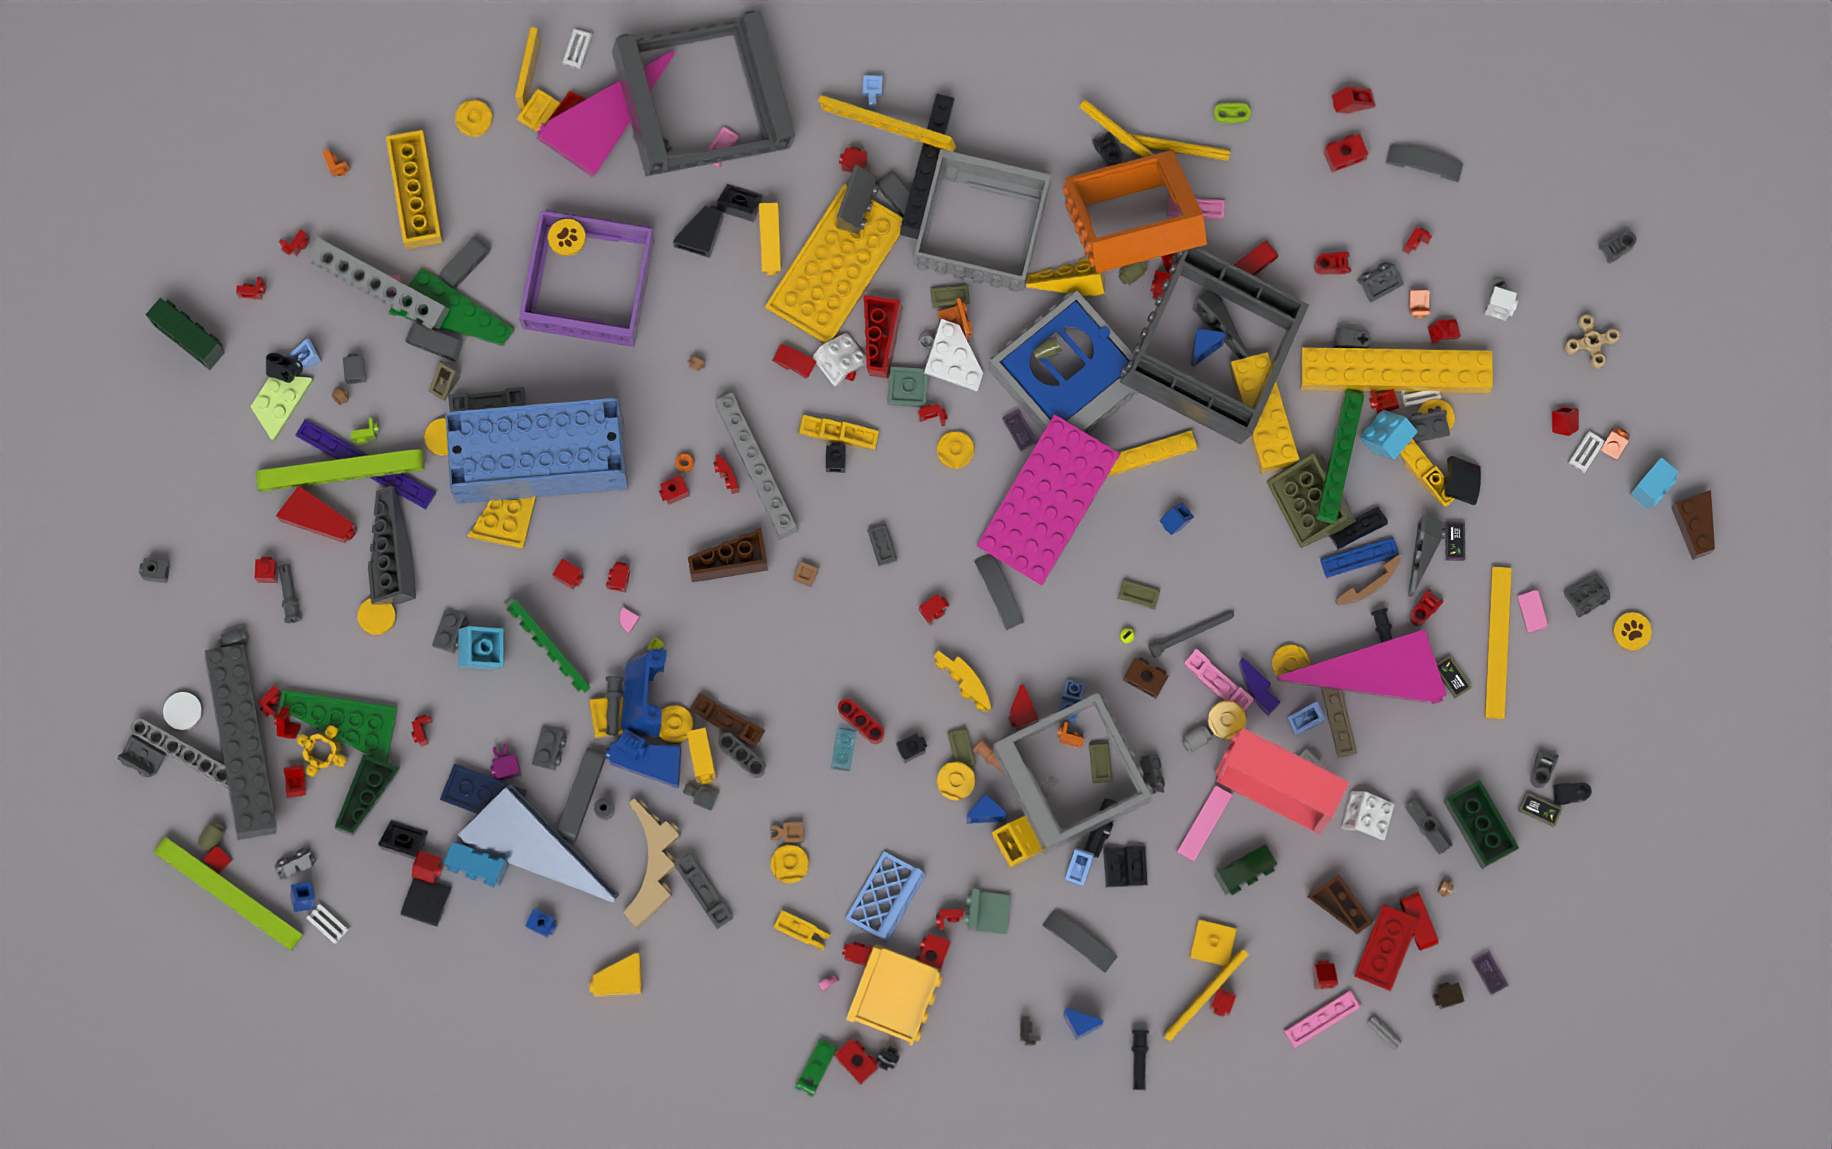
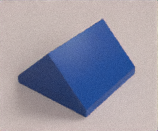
M1197 329L1191 359L1192 367L1223 346L1226 338L1224 332Z
M985 794L969 811L966 822L967 824L1005 822L1006 811Z
M1068 1008L1065 1009L1063 1015L1075 1040L1101 1028L1104 1021Z

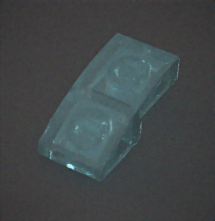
M837 727L831 769L850 771L856 730Z

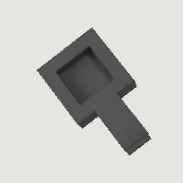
M686 785L683 790L684 794L695 798L693 804L709 811L712 810L719 794L702 785L699 790L689 785Z

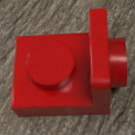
M1416 227L1402 251L1409 254L1412 249L1414 251L1417 249L1421 241L1428 244L1432 236L1429 235L1430 233L1426 229Z
M257 277L256 287L247 283L243 284V286L237 285L236 293L239 298L262 300V294L266 292V283H264L262 277Z
M273 686L258 701L262 706L259 710L267 717L272 715L275 718L276 713L269 707L276 705L281 699L280 695L282 693L280 690Z
M963 909L940 910V915H936V926H940V931H944V919H948V923L960 922L959 919L964 917Z

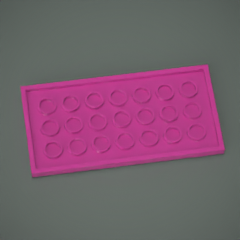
M1054 414L977 544V547L1038 584L1043 585L1121 453Z

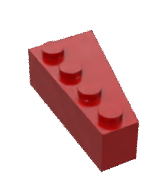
M863 295L867 371L870 376L888 379L903 306L900 300Z

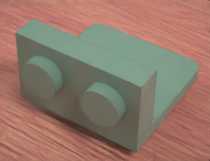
M972 888V893H968L967 905H971L970 913L966 912L965 924H968V930L1005 934L1008 928L1010 896L980 892V889Z

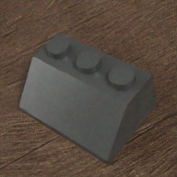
M857 165L853 169L837 214V228L859 235L860 230L865 229L867 223L865 216L867 212H871L873 206L871 199L873 195H877L879 185L875 176Z

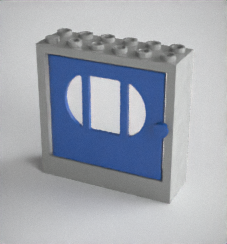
M1076 291L1068 293L1060 305L1055 304L1048 311L1049 314L1045 317L1040 316L1034 322L1035 325L1030 329L1028 327L1019 334L1020 337L1018 339L1009 341L1002 352L997 351L990 358V373L1043 433L1051 421L1050 419L1056 414L1087 434H1090L1139 394V392L1120 383L1122 378L1120 372L1123 366L1127 365L1130 359L1133 360L1135 355L1084 297ZM1072 327L1079 329L1090 338L1093 345V357L1091 360L1063 328ZM1058 333L1086 366L1066 381L1046 358L1039 359L1060 383L1059 386H1050L1040 382L1033 375L1030 368V356L1032 353L1034 354L1033 350L1044 343L1053 334Z

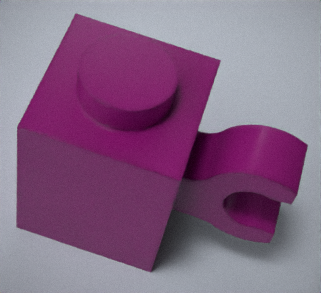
M503 744L504 751L501 753L497 752L496 746L493 747L494 754L499 758L493 759V765L490 766L492 776H496L500 781L521 776L517 756L515 754L508 756L506 744Z

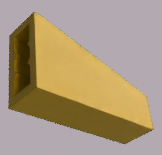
M759 203L762 272H766V275H777V271H781L779 203Z

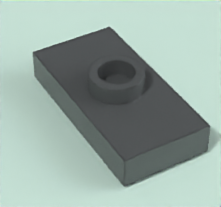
M886 524L867 529L878 566L897 561Z

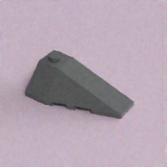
M1209 290L1197 297L1193 311L1213 331L1225 333L1224 343L1240 359L1249 357L1222 302L1221 296Z
M1423 514L1418 522L1409 597H1412L1441 539L1445 538L1446 528H1443V521L1427 514Z

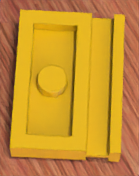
M537 88L517 117V121L537 132L542 123L546 124L560 105V102Z

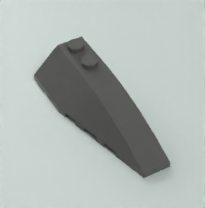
M389 486L377 490L374 515L376 520L375 524L372 525L374 538L373 544H370V551L372 552L371 561L368 562L371 604L373 605L401 604L416 599L413 562L407 529L394 486Z

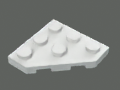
M941 319L923 374L977 392L983 372L960 326Z

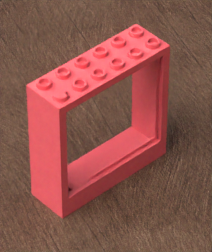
M1242 728L1240 733L1236 731L1215 773L1218 776L1215 782L1319 835L1333 817L1350 783Z

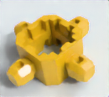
M334 725L327 727L326 734L319 733L311 737L305 734L298 736L296 742L300 746L305 747L303 756L305 760L310 762L307 765L306 774L315 776L319 768L330 767L333 764L345 767L348 762L344 755L339 754L342 749L340 742L333 739L338 734V728ZM320 739L332 747V752L325 762L314 757L315 755L312 754L317 740Z

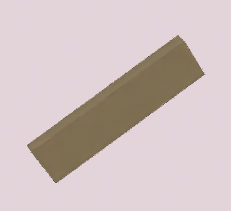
M1321 688L1337 757L1341 758L1357 754L1342 690Z

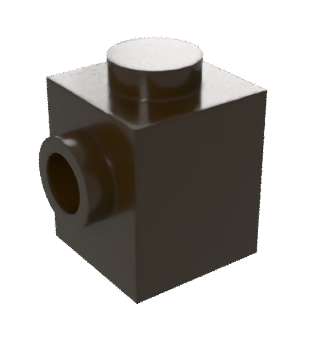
M1449 982L1439 984L1438 989L1434 990V995H1432L1435 1006H1439L1440 1010L1465 1001L1459 982L1451 985Z

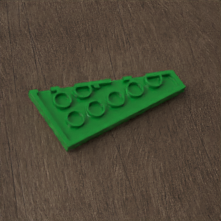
M423 268L419 270L408 285V287L450 309L440 329L450 332L454 331L500 346H504L514 332V329ZM412 298L406 301L407 307L412 304ZM428 306L423 308L422 315L428 313ZM391 308L388 312L390 315L413 320L406 316L407 311L403 309L399 312ZM417 318L416 321L423 323V320Z
M508 598L504 603L508 607L507 611L511 616L518 618L521 621L519 625L523 630L533 635L531 639L540 648L544 647L548 652L546 655L553 663L556 661L559 664L560 668L558 669L561 673L573 680L571 683L578 692L582 690V692L586 693L591 687L517 600Z
M282 690L279 709L282 706L289 707L291 716L324 733L328 726L334 725L338 728V734L335 739L372 758L388 763L397 707Z

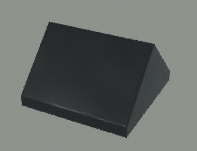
M727 184L717 201V207L725 214L754 222L763 195Z
M391 820L378 842V846L382 850L415 860L419 850L422 851L428 832Z

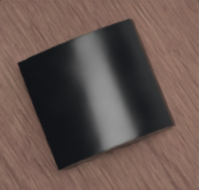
M1450 456L1447 458L1449 475L1444 478L1445 495L1473 506L1476 505L1481 484L1480 466L1455 456Z
M1145 846L1103 849L1106 888L1148 885Z
M414 877L405 898L401 915L438 927L452 887L437 882L433 884Z

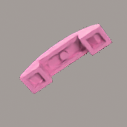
M1195 649L1183 664L1223 701H1234L1241 705L1245 711L1254 701V698L1244 689L1235 685L1212 665L1207 657Z

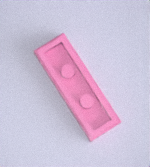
M1168 197L1167 217L1175 218L1181 216L1178 204H1174L1171 197ZM1196 199L1204 219L1224 220L1225 200Z

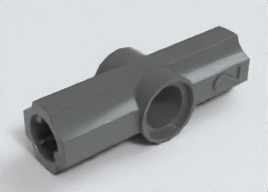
M1419 797L1405 806V809L1418 825L1420 832L1426 836L1439 855L1453 846L1439 826L1438 820L1431 815ZM1431 822L1434 829L1432 831L1427 830L1424 827V823Z

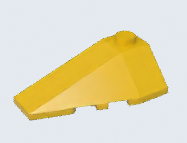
M1088 258L1078 260L1079 263L1071 266L1066 263L1054 271L1049 268L1029 274L1026 286L1028 288L1062 293L1078 291L1082 296H1099L1105 293V271L1096 273L1094 266L1090 267Z

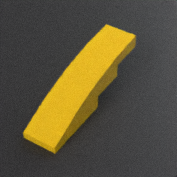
M803 414L798 434L833 443L875 450L879 431L844 421L840 423L826 418L818 419Z

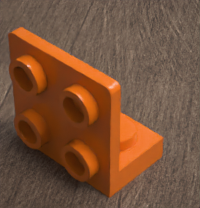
M959 297L956 298L955 307L938 311L939 320L943 319L959 325L969 343L970 336H972V325L970 320H966L965 302L961 303Z

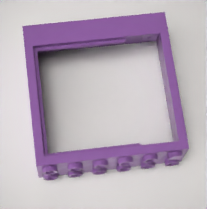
M550 209L540 211L519 317L522 328L634 347L655 241L653 230L647 225L633 226L631 223L623 221L614 223L610 219L596 220L587 215L577 217L573 213L559 214ZM573 219L584 228L586 237L645 245L630 328L628 325L617 324V326L605 324L603 320L536 309L549 244L548 233L551 226L558 220Z

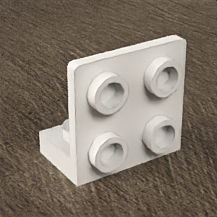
M844 333L821 345L812 357L813 360L817 361L816 364L834 387L839 385L847 374L867 364L865 354L848 333Z
M1351 791L1341 828L1350 831H1360L1379 840H1385L1394 803L1365 791Z

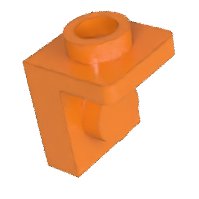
M329 149L322 151L333 177H341L350 170L347 162L339 164L336 155H331Z
M1065 721L1064 726L1060 725L1057 737H1060L1059 743L1082 749L1084 738L1076 732L1067 734L1069 722Z

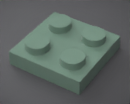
M891 367L888 405L922 407L926 405L928 375L923 374L924 369Z

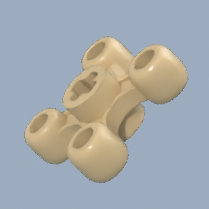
M1585 314L1578 321L1580 329L1584 332L1583 339L1568 340L1565 343L1564 350L1569 355H1575L1580 350L1590 352L1591 366L1594 369H1601L1606 364V357L1601 353L1600 347L1603 344H1616L1620 339V333L1616 329H1609L1606 333L1599 334L1593 329V317Z

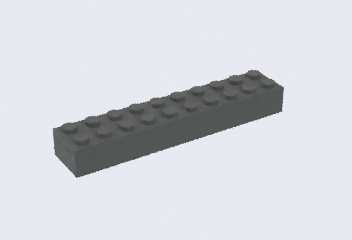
M244 644L205 650L206 668L237 840L276 834L277 825Z

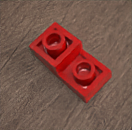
M783 344L779 345L772 359L773 362L784 369H791L805 379L809 377L817 362L807 355Z
M716 455L717 461L713 462L715 473L719 472L720 478L728 476V478H724L726 488L731 489L732 494L739 493L737 481L731 468L720 455Z

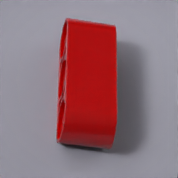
M1265 241L1236 262L1234 266L1255 276L1275 261L1279 254L1268 241Z
M843 699L839 702L838 713L841 718L870 743L879 744L883 741L884 730L881 725L852 700ZM844 705H850L852 710L849 713H844L841 708ZM863 717L866 719V724L859 726L856 724V719ZM871 731H880V737L872 738L870 736Z
M1417 891L1399 898L1403 912L1420 918L1413 935L1419 951L1438 945L1437 935L1419 892Z

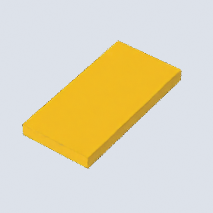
M531 27L515 94L520 110H523L528 102L541 44L538 28Z

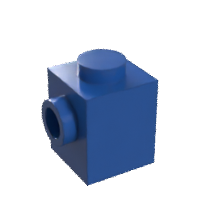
M1182 502L1174 506L1159 521L1170 535H1173L1182 530L1194 516Z
M311 881L291 885L290 897L294 912L313 909L315 897Z
M533 908L525 927L548 938L550 934H554L557 924H555V918Z

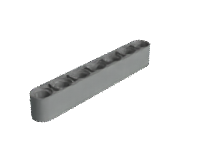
M136 719L131 723V731L135 736L228 789L227 780H219V775L225 772L223 764L144 719ZM145 725V730L142 733H137V727ZM155 735H162L159 742H153ZM175 743L178 744V749L170 752V746ZM189 753L195 754L192 761H186V756ZM210 762L211 768L204 771L202 769L203 765Z

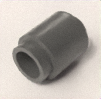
M235 628L221 634V639L218 640L221 648L245 645V643L249 642L243 628Z
M601 798L594 804V812L599 819L608 820L614 815L615 809L609 799ZM606 805L607 809L605 811H601L600 808Z

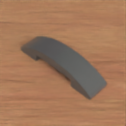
M1390 145L1386 163L1402 168L1408 166L1441 175L1440 178L1459 182L1463 163L1447 156L1400 145Z
M524 387L507 388L505 391L448 395L450 412L526 405Z
M988 555L974 561L993 599L1005 629L1009 630L1024 623L1013 595L994 557Z
M690 853L674 864L717 929L733 919Z
M1055 910L1043 925L1055 936L1061 938L1089 959L1092 964L1104 973L1107 972L1117 958L1091 935Z

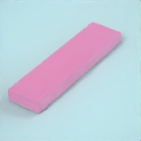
M1218 786L1214 787L1177 853L1192 862L1195 861L1231 799L1232 794Z
M1350 990L1288 1028L1284 1033L1293 1048H1296L1361 1006Z

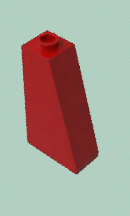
M300 486L296 488L276 515L282 523L342 543H346L347 540L350 541L356 534V526Z

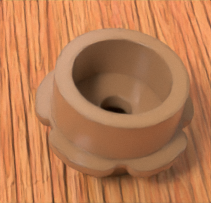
M691 356L690 360H687L690 363L689 367L700 371V368H705L703 366L706 361Z
M334 388L335 391L331 393L332 398L339 405L347 403V397H349L347 391L344 388Z
M1443 879L1437 893L1441 894L1442 897L1449 896L1454 888V885L1451 884L1452 880Z

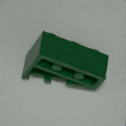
M1264 844L1247 853L1244 857L1234 860L1228 866L1216 870L1214 877L1225 895L1229 893L1234 895L1242 890L1240 887L1246 883L1250 886L1257 882V877L1260 875L1268 876L1273 873L1277 862L1267 845Z

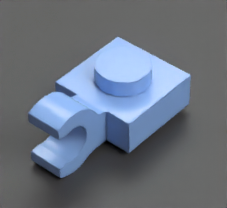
M863 75V96H869L868 110H876V96H882V76Z

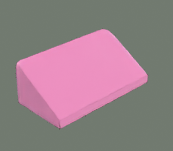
M1534 590L1517 596L1527 633L1546 629L1548 623L1539 591Z

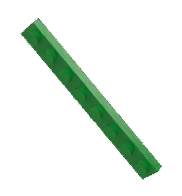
M1346 389L1316 516V519L1333 525L1338 517L1365 396L1350 389Z

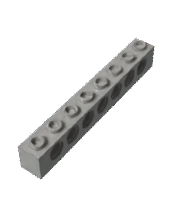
M319 237L307 256L313 260L311 264L321 269L324 266L328 268L327 273L335 277L338 274L343 276V281L351 286L354 283L359 285L358 290L368 295L370 292L374 293L375 299L382 303H385V301L392 303L390 307L399 312L401 309L407 311L406 316L415 321L417 318L423 320L422 325L430 329L433 326L440 329L450 310ZM333 255L332 262L327 263V258ZM348 263L349 269L343 272V266ZM364 272L365 277L359 281L360 273ZM380 280V287L375 289V283ZM396 289L397 293L395 297L391 298V291ZM412 298V304L407 307L406 301ZM428 306V313L422 315L423 308Z
M730 393L715 400L716 408L779 539L781 540L796 533L797 526L733 394Z

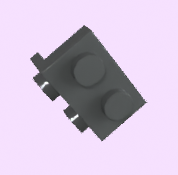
M132 735L123 753L119 754L117 759L124 766L137 770L140 775L151 777L158 772L166 753L139 737Z

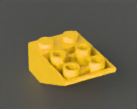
M1026 816L1014 820L991 833V837L1009 869L1043 852Z

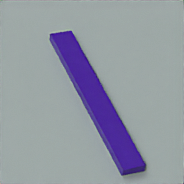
M306 419L295 434L297 438L336 460L369 456ZM402 473L369 477L384 487L394 486L398 495L427 510L436 495L432 490Z

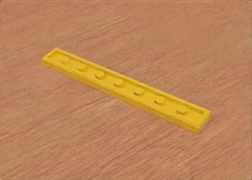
M820 95L818 99L824 111L950 152H954L956 148L955 142L950 136Z
M1492 567L1485 697V718L1501 720L1505 719L1512 568Z

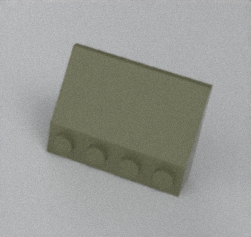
M1315 453L1267 482L1300 548L1341 531L1356 521L1343 495L1337 521L1334 525L1316 519L1328 466L1323 457Z

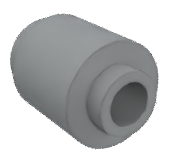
M1205 726L1197 727L1183 735L1184 740L1182 744L1187 751L1194 752L1208 744L1212 737Z

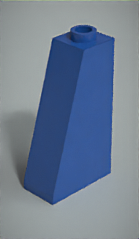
M610 743V748L606 750V759H609L610 765L671 787L679 788L681 747L645 745L647 746L646 752L636 760L617 749L616 743Z

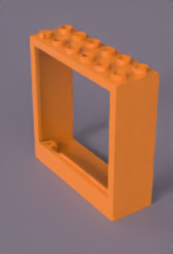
M1173 150L1064 178L1065 186H1062L1064 196L1067 197V201H1065L1066 210L1069 212L1071 222L1074 223L1076 234L1079 235L1081 245L1084 244V252L1086 256L1088 255L1090 267L1094 266L1096 273L1207 245L1203 213ZM1166 185L1173 203L1178 204L1181 210V216L1097 238L1086 206Z

